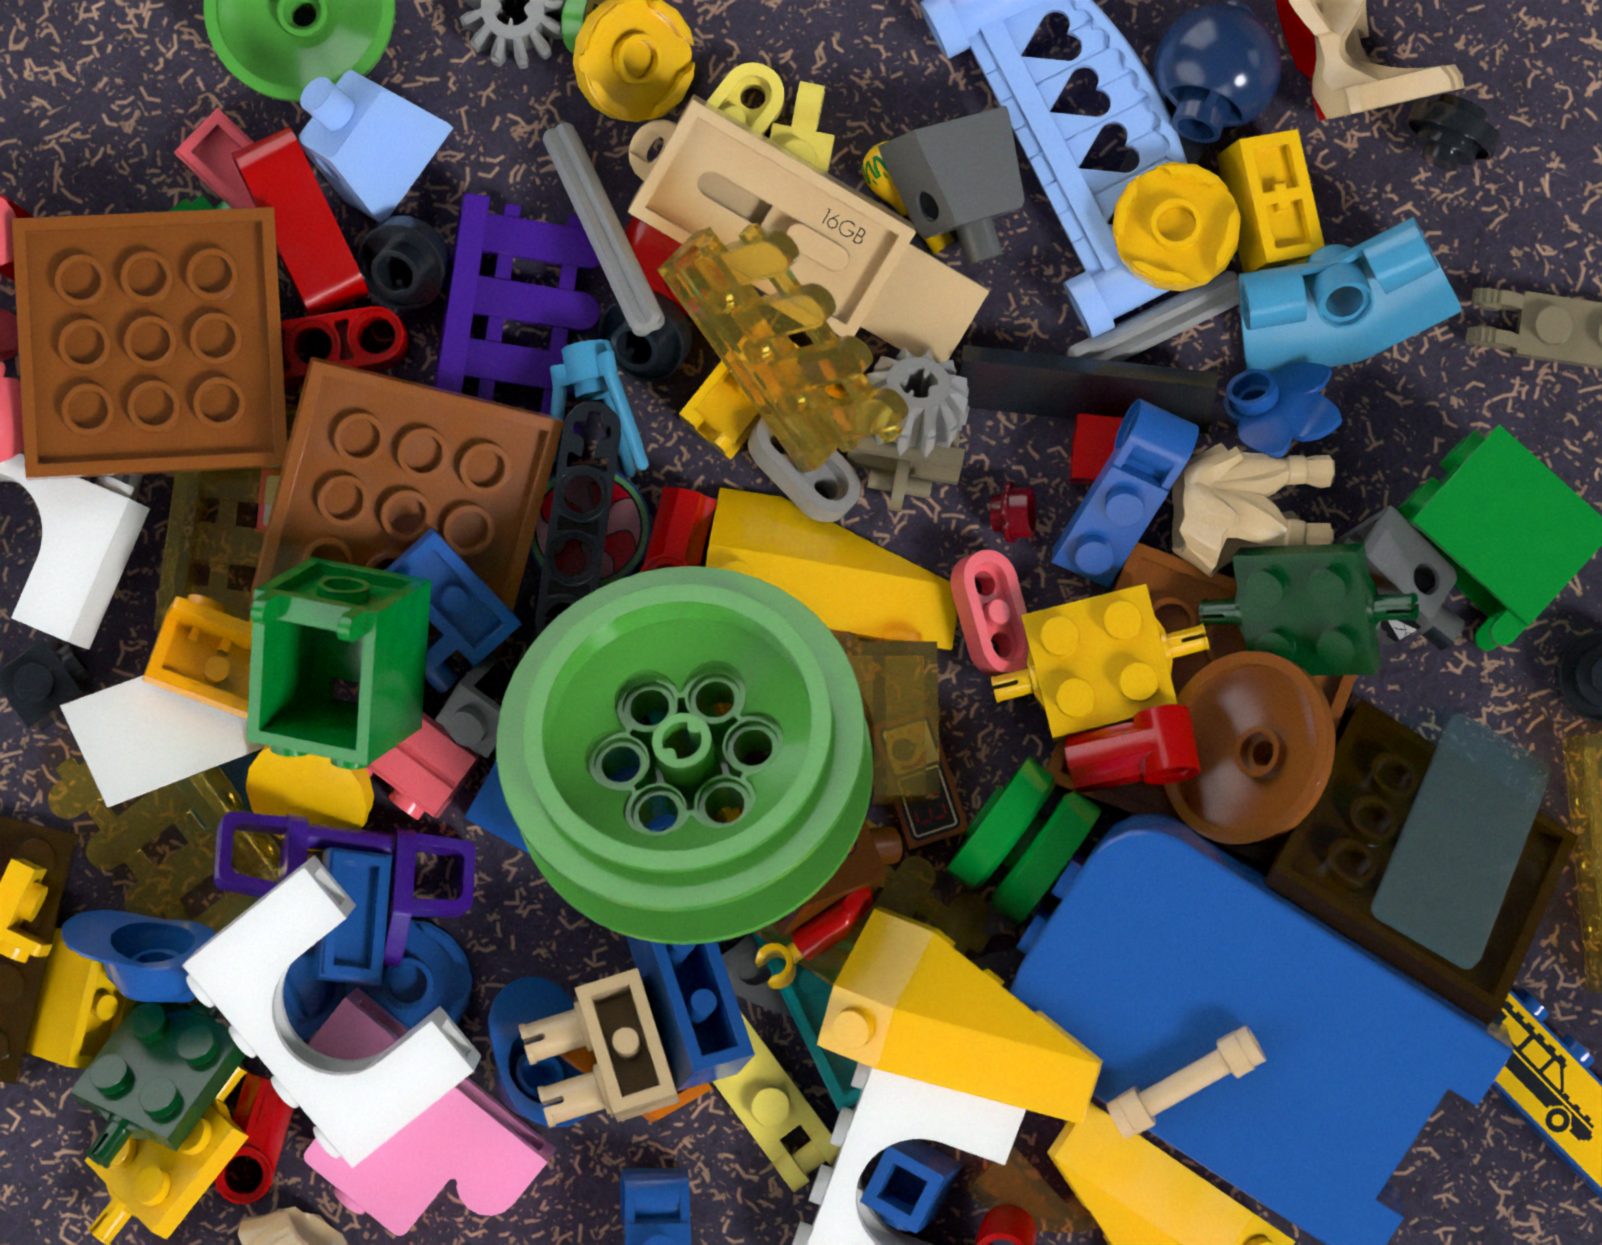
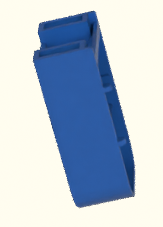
M1137 813L1114 823L1096 842L1087 858L1078 852L1074 853L1051 891L1053 895L1060 898L1059 902L1052 912L1041 906L1025 930L1016 948L1026 955L1016 973L1010 993L1033 1012L1042 1011L1103 1060L1093 1096L1105 1104L1116 1099L1118 1095L1134 1086H1137L1141 1092L1217 1050L1218 1046L1216 1043L1219 1038L1247 1025L1261 1046L1266 1061L1239 1078H1236L1231 1072L1156 1114V1124L1148 1128L1147 1131L1325 1245H1387L1404 1219L1401 1190L1388 1182L1390 1176L1448 1088L1475 1106L1479 1105L1513 1053L1514 1049L1507 1026L1496 1018L1487 1025L1264 884L1263 881L1267 876L1266 872L1220 843L1197 833L1184 821L1164 813Z

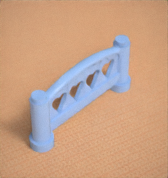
M924 0L920 2L919 5L924 19L945 58L948 60L970 48L1000 107L1007 106L1012 130L1085 272L1063 282V286L1087 335L1093 339L1115 328L1113 319L1170 291L1156 289L1133 276L1119 259L1112 235L1113 225L1108 224L1114 214L1118 199L1127 184L1138 175L1141 177L1147 171L1154 170L1155 166L1169 162L1187 163L1180 138L1171 125V115L1157 86L1139 56L1108 16L1093 0ZM1052 12L1061 13L1068 19L1069 30L1067 35L1075 37L1081 45V53L1071 61L1022 56L1043 18ZM1080 68L1091 69L1097 75L1098 85L1096 90L1104 93L1110 101L1108 112L1100 117L1050 112L1073 72ZM1118 124L1126 131L1127 141L1125 146L1132 148L1139 157V164L1132 172L1122 173L1079 168L1104 126Z

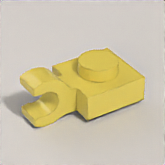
M800 81L792 125L787 126L773 123L769 139L828 173L835 135L817 132L825 95V86Z

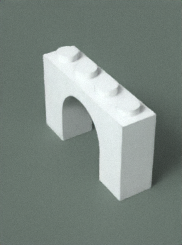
M19 453L15 457L0 463V482L20 483L30 493L41 516L42 543L36 562L11 618L89 650L150 508L130 499L135 489L134 487L109 476L97 477L94 484L81 478L27 480L25 475V457Z
M314 855L198 948L182 966L189 973L186 980L194 995L207 1007L211 1008L216 1005L231 1023L229 1033L236 1045L247 1056L251 1058L258 1056L274 1076L271 1077V1083L282 1100L292 1108L300 1106L316 1126L313 1128V1132L323 1149L336 1159L342 1156L350 1167L353 1168L473 1073L481 1058V1054L441 1006L388 1048L367 1058L344 1060L329 1057L311 1048L297 1035L288 1020L284 1007L283 987L287 971L295 959L343 922L356 906Z
M858 1062L850 1085L861 1089L854 1110L843 1106L841 1108L829 1144L840 1147L833 1168L821 1164L808 1200L818 1204V1210L812 1225L800 1221L792 1245H933L896 1231L884 1223L870 1207L859 1202L864 1193L861 1179L862 1171L868 1162L878 1152L897 1142L910 1139H928L1005 1165L1026 1109L877 1070Z

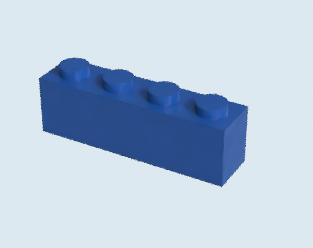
M672 815L658 816L650 822L647 829L655 832L665 831L675 823L676 818ZM625 935L635 966L639 970L676 1091L737 1075L755 1053L718 943L665 944L640 940Z

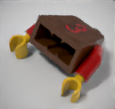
M726 807L719 810L714 816L713 821L730 823L736 820L743 810L738 807L733 809ZM864 820L858 838L848 856L830 880L799 908L774 922L780 938L791 935L793 942L787 946L779 943H769L758 951L755 959L757 968L764 966L773 958H782L786 961L784 970L767 981L770 988L782 989L787 987L796 976L795 963L803 958L811 962L845 939L871 910L873 906V893L886 878V868L884 865L897 863L902 857V841L896 828L886 825L868 829Z

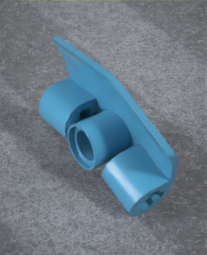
M1414 217L1352 248L1342 244H1331L1315 251L1310 255L1306 263L1241 273L1238 277L1239 309L1246 370L1262 369L1271 374L1276 373L1289 364L1299 362L1318 363L1329 367L1360 362L1458 314L1462 309L1444 271Z

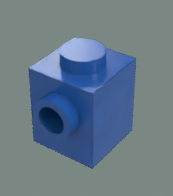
M919 1139L897 1142L886 1147L859 1202L877 1211L876 1215L888 1225L902 1231H912L916 1234L935 1221L963 1164Z

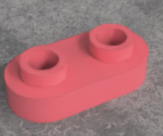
M981 550L963 557L952 570L950 585L973 664L988 677H996L1026 669L1029 644L1021 615L1027 614V609L1012 563L1003 554L994 550ZM975 578L981 583V594L977 592ZM991 639H994L999 646L998 655L994 651Z

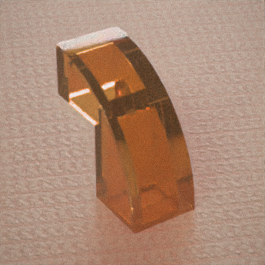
M1012 1145L1005 1165L990 1160L963 1184L965 1189L989 1210L1005 1204L1018 1206L1026 1210L1035 1220L1038 1231L1075 1233L1100 1228L1090 1211L1082 1206L1073 1191L1061 1199L1014 1145Z

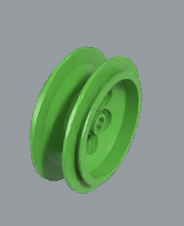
M694 566L651 570L614 581L578 600L557 616L526 651L507 687L499 714L496 734V758L499 780L506 803L516 825L520 829L521 836L532 860L546 881L574 909L610 930L640 940L680 945L712 943L757 931L780 920L814 896L844 862L858 838L871 798L873 751L870 734L864 716L860 688L842 646L820 618L798 599L770 583L736 571ZM723 702L733 705L730 711L723 716L713 718L704 715L705 711L714 704ZM652 711L667 713V716L658 724L651 726L639 724L640 720ZM764 750L771 753L769 758L762 764L747 766L741 763L742 759L750 752ZM636 767L640 769L637 775L629 781L621 783L610 780L613 774L621 768ZM726 807H738L743 810L742 814L730 823L713 821L714 816L719 810ZM672 815L677 818L675 823L665 831L655 832L647 829L650 822L658 816Z

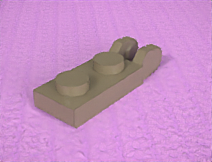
M1490 288L1473 289L1471 304L1479 306L1484 310L1517 312L1518 319L1516 333L1484 325L1467 328L1466 343L1474 346L1513 351L1512 356L1602 370V302L1524 291L1522 294L1513 291Z

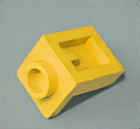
M11 859L0 882V954L26 963L29 955L35 957L48 956L53 946L52 943L20 929L23 919L29 922L34 920L45 900L48 887L40 883L47 869L26 859Z

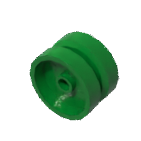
M1029 756L1013 774L1004 788L998 786L964 832L968 837L945 869V872L972 890L982 886L1001 862L1006 865L1008 869L992 893V906L1017 925L1030 913L1061 873L1092 829L1102 809L1079 792L1073 791L1065 794L1045 818L1041 816L1038 812L1054 789L1055 775Z

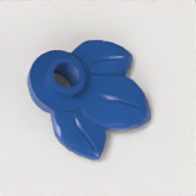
M1299 362L1289 364L1274 374L1262 369H1251L1234 376L1227 384L1223 407L1229 421L1238 426L1240 442L1253 453H1263L1277 458L1287 452L1292 439L1302 442L1321 439L1334 431L1343 421L1340 411L1334 403L1319 393L1331 377V367L1318 363Z

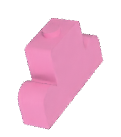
M357 987L342 1000L311 1039L309 1046L319 1053L337 1059H362L385 1050L410 1029ZM466 1077L355 1167L351 1168L342 1156L336 1159L329 1155L316 1138L306 1149L304 1160L310 1167L335 1186L333 1193L345 1207L360 1215L366 1211L396 1236H402L408 1232L450 1179L457 1181L456 1189L459 1198L471 1211L487 1216L505 1212L517 1201L547 1164L556 1148L473 1080Z

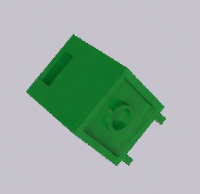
M1500 424L1484 435L1477 429H1474L1467 437L1464 436L1439 463L1447 472L1439 482L1432 476L1425 484L1421 483L1397 509L1456 570L1457 581L1454 587L1488 617L1473 635L1474 645L1479 650L1485 652L1494 650L1498 646L1511 644L1527 626H1530L1602 546V516Z
M311 557L254 589V600L251 607L252 639L246 741L269 745L271 752L280 756L299 757L312 754L330 758V763L339 768L362 769L368 767L376 759L397 747L398 744L420 730L423 717L431 580ZM335 678L360 683L359 703L334 698Z

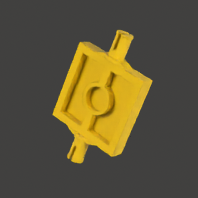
M1142 584L1021 615L1029 644L1028 669L996 677L991 676L990 678L997 703L1034 693L1035 698L1046 712L1053 742L1066 739V736L1133 722V716L1136 713L1151 707L1178 704L1171 680L1172 658L1204 650L1208 651L1210 648L1203 624L1166 634L1165 629L1154 615L1147 584Z
M239 1064L177 1152L153 1140L129 1138L108 1169L96 1164L89 1157L84 1160L106 1183L108 1193L112 1199L93 1224L88 1227L89 1232L102 1243L110 1245L111 1241L133 1215L139 1218L152 1233L166 1240L169 1238L249 1137L231 1119L228 1107L224 1102L225 1098L244 1074L248 1072L242 1064Z

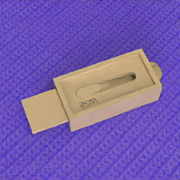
M693 94L677 123L668 120H652L641 126L632 137L629 146V162L635 174L643 182L629 205L628 213L849 342L852 341L859 327H862L900 350L904 346L913 357H921L930 348L935 362L947 361L989 293L988 288L911 244L910 242L917 232L912 222ZM663 138L664 144L659 155L654 160L648 161L647 153L650 146L656 139Z

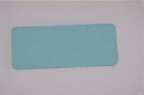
M1461 713L1454 714L1446 723L1371 905L1373 915L1378 920L1463 969L1473 968L1482 957L1551 777L1550 766L1544 760Z

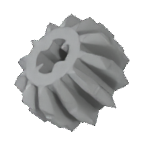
M464 0L465 3L475 9L461 16V23L464 29L477 31L470 40V44L475 52L485 51L493 46L491 61L495 66L501 67L506 61L509 51H514L518 68L525 69L529 65L526 50L534 47L537 54L543 59H548L552 55L547 41L543 38L544 35L553 39H563L561 23L555 20V18L562 16L566 0ZM515 2L516 8L520 9L521 3L526 4L524 7L527 17L525 22L515 25L513 19L510 18L508 25L503 24L506 18L502 9L506 5Z
M904 346L896 356V360L881 356L878 363L874 366L873 373H868L867 379L863 381L861 390L863 426L874 428L877 445L890 441L895 442L899 456L909 447H916L926 458L934 449L935 444L949 448L952 441L956 439L957 431H962V426L966 425L970 407L967 405L969 393L967 378L955 375L956 369L954 368L953 360L940 363L935 362L930 348L921 357H913Z

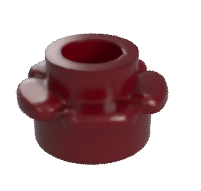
M1008 481L1003 487L1004 492L1001 495H992L990 518L993 532L1003 533L1006 542L1013 544L1017 542V538L1034 537L1037 511L1032 487L1015 488L1014 483Z

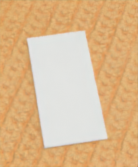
M143 676L60 705L107 808L258 751L265 746L264 744L246 741L247 719L142 681Z

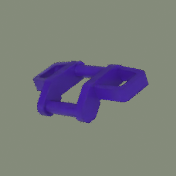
M228 812L218 824L214 866L215 885L221 890L262 898L307 861V849L325 850L331 847L392 855L383 958L384 966L398 967L400 965L411 917L457 918L464 915L473 904L476 850L473 843L467 840L416 833L415 829L394 827L392 833L309 823L308 816L296 814L276 816ZM234 831L281 835L278 882L241 875L233 870L231 858ZM416 852L449 856L456 860L458 864L456 899H413ZM315 944L311 946L308 950L314 951Z

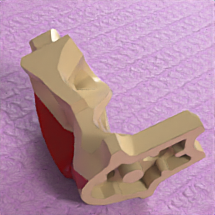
M1275 0L1279 20L1295 65L1310 81L1317 122L1465 88L1463 76L1455 64L1428 68H1397L1371 62L1365 55L1360 42L1361 38L1369 37L1366 0Z

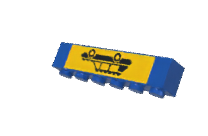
M1520 988L1514 994L1510 990L1502 1011L1496 1019L1507 1026L1514 1050L1490 1088L1602 1200V1082L1588 1069L1595 1060L1569 1034H1566L1560 1040L1543 1023L1549 1016V1013L1529 992Z

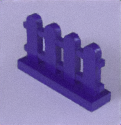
M464 193L458 210L451 258L453 266L450 281L447 285L433 387L462 393L463 379L478 380L476 397L493 401L495 383L542 390L539 413L550 415L553 393L550 367L564 364L562 349L567 344L568 331H587L596 324L600 316L599 304L593 296L584 292L574 291L577 269L593 270L600 267L601 264L578 215L569 214L566 226L519 218L521 206L507 203L504 205L503 215L488 213L489 196ZM482 253L497 255L494 277L479 275ZM513 258L560 266L558 287L553 288L511 281ZM473 315L487 317L484 340L470 338ZM504 320L551 328L549 349L542 350L501 343ZM567 389V394H575L574 390ZM575 424L573 434L582 436L579 425Z

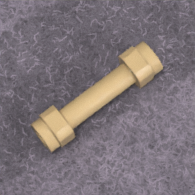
M1245 1025L1219 1038L1216 1043L1218 1046L1217 1050L1141 1092L1137 1086H1134L1107 1103L1106 1106L1109 1114L1122 1136L1128 1139L1136 1133L1139 1134L1156 1124V1114L1232 1072L1236 1078H1239L1265 1062V1054L1249 1027Z

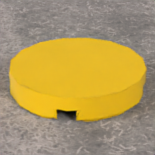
M605 0L586 17L576 36L573 66L578 87L592 107L612 119L640 122L665 116L682 101L693 80L695 62H691L692 52L690 45L694 46L690 28L678 10L662 0Z
M1169 162L1155 166L1154 170L1147 171L1141 177L1138 175L1127 184L1115 205L1112 235L1119 259L1135 278L1156 289L1185 291L1206 285L1226 269L1238 248L1241 217L1234 197L1230 194L1228 187L1219 176L1196 164Z
M265 745L248 769L246 791L251 809L255 814L286 816L287 814L308 816L309 823L362 829L368 820V814L373 806L374 792L369 773L365 768H339L330 763V758L312 754L299 757L280 756L271 752L269 745ZM274 834L281 840V835ZM307 849V851H323V850Z

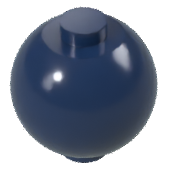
M1235 1L1202 5L1181 15L1165 31L1155 54L1154 77L1163 101L1174 114L1171 121L1173 129L1189 140L1199 143H1213L1219 140L1222 131L1239 128L1256 119L1272 101L1281 78L1279 47L1270 29L1248 6Z

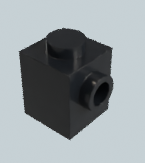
M43 638L0 669V690L28 729L45 730L64 716L60 705L93 694L84 680L90 675V671L78 653L68 643L61 647L57 642Z

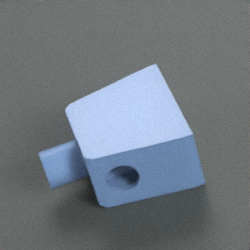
M353 70L345 72L336 85L326 77L312 80L305 87L300 98L302 108L312 116L299 134L301 148L342 200L377 222L389 218L453 129L444 120Z

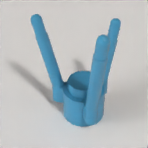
M602 339L587 340L565 346L562 349L564 364L550 367L553 385L550 415L561 418L564 421L567 389L574 390L575 398L578 401L603 399V403L616 412L621 423L618 455L625 476L633 477L636 474V467L639 470H646L649 465L617 372L611 341ZM562 432L553 463L558 462Z

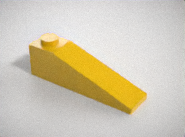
M726 488L719 489L705 567L736 571L756 577L782 589L814 612L832 633L952 651L958 613L950 581L833 522H820L808 517L792 501L784 497Z
M881 906L874 908L833 985L817 1045L877 1070L1082 1124L1089 1109L1103 1060L1042 1011L1033 1012L1002 987L1004 981L988 968L982 971L953 948L956 942L938 928Z
M1090 1102L1085 1121L1082 1124L1068 1121L1047 1152L1082 1206L1090 1211L1105 1235L1103 1237L1108 1245H1294L1295 1243L1293 1239L1136 1133L1125 1139L1111 1116L1092 1102Z

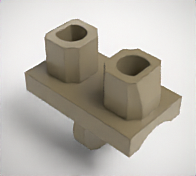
M861 419L859 428L851 429L846 461L851 466L870 469L867 488L892 492L889 510L901 512L904 495L929 499L933 481L958 485L965 449L959 448L960 437L959 431H957L956 439L952 441L949 448L935 444L934 449L927 458L916 447H909L899 456L895 442L890 441L877 445L874 428L863 426V419Z

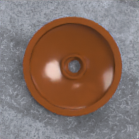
M1261 651L1237 652L1219 658L1205 666L1185 685L1176 698L1179 705H1185L1190 708L1200 773L1189 780L1164 784L1165 790L1178 815L1189 827L1202 836L1233 846H1253L1267 843L1281 837L1296 827L1314 808L1326 787L1335 753V728L1330 706L1320 686L1306 670L1286 658ZM1273 746V756L1270 763L1267 765L1266 754L1268 750Z

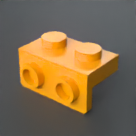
M190 594L187 599L175 597L165 614L142 681L247 719L252 639L251 618L247 622L225 614L224 605L202 595Z

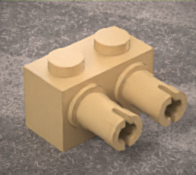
M638 968L575 987L578 1001L573 1002L575 1009L528 1024L518 1025L522 1040L525 1044H528L524 1048L530 1065L584 1046L587 1047L588 1052L594 1050L597 1063L592 1064L594 1070L592 1072L545 1087L544 1085L537 1087L543 1106L563 1101L562 1103L543 1108L549 1128L556 1126L558 1123L602 1109H606L607 1114L613 1113L617 1122L680 1103Z

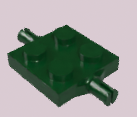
M1365 543L1240 547L1232 556L1237 585L1235 599L1203 598L1199 605V615H1203L1200 618V622L1204 626L1238 624L1245 639L1247 651L1267 652L1286 658L1302 667L1311 676L1375 675L1382 665L1378 641L1381 621H1416L1419 615V604H1415L1418 601V596L1415 592L1410 594L1378 593V589L1369 575Z
M200 1000L195 1005L176 1004L174 1002L136 1001L70 1090V1093L79 1105L103 1116L108 1122L92 1146L85 1152L93 1162L108 1169L129 1138L153 1140L177 1152L246 1056L233 1041L229 1028L217 1023L215 1020L221 1013L216 1005L210 1008Z

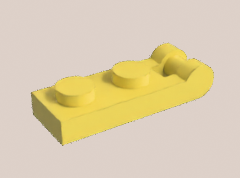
M741 1011L755 1055L737 1075L712 1082L773 1163L781 1177L795 1193L810 1182L807 1177L809 1173L826 1161L830 1166L835 1163L840 1147L829 1144L832 1133ZM801 1125L811 1140L791 1155L780 1139Z

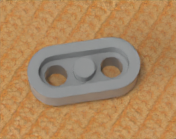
M785 408L773 409L765 413L751 430L748 438V449L752 459L808 517L820 522H834L844 517L857 502L860 496L861 485L855 469L801 414ZM771 442L780 444L785 454L779 453ZM815 487L825 490L829 499L821 496L815 490Z

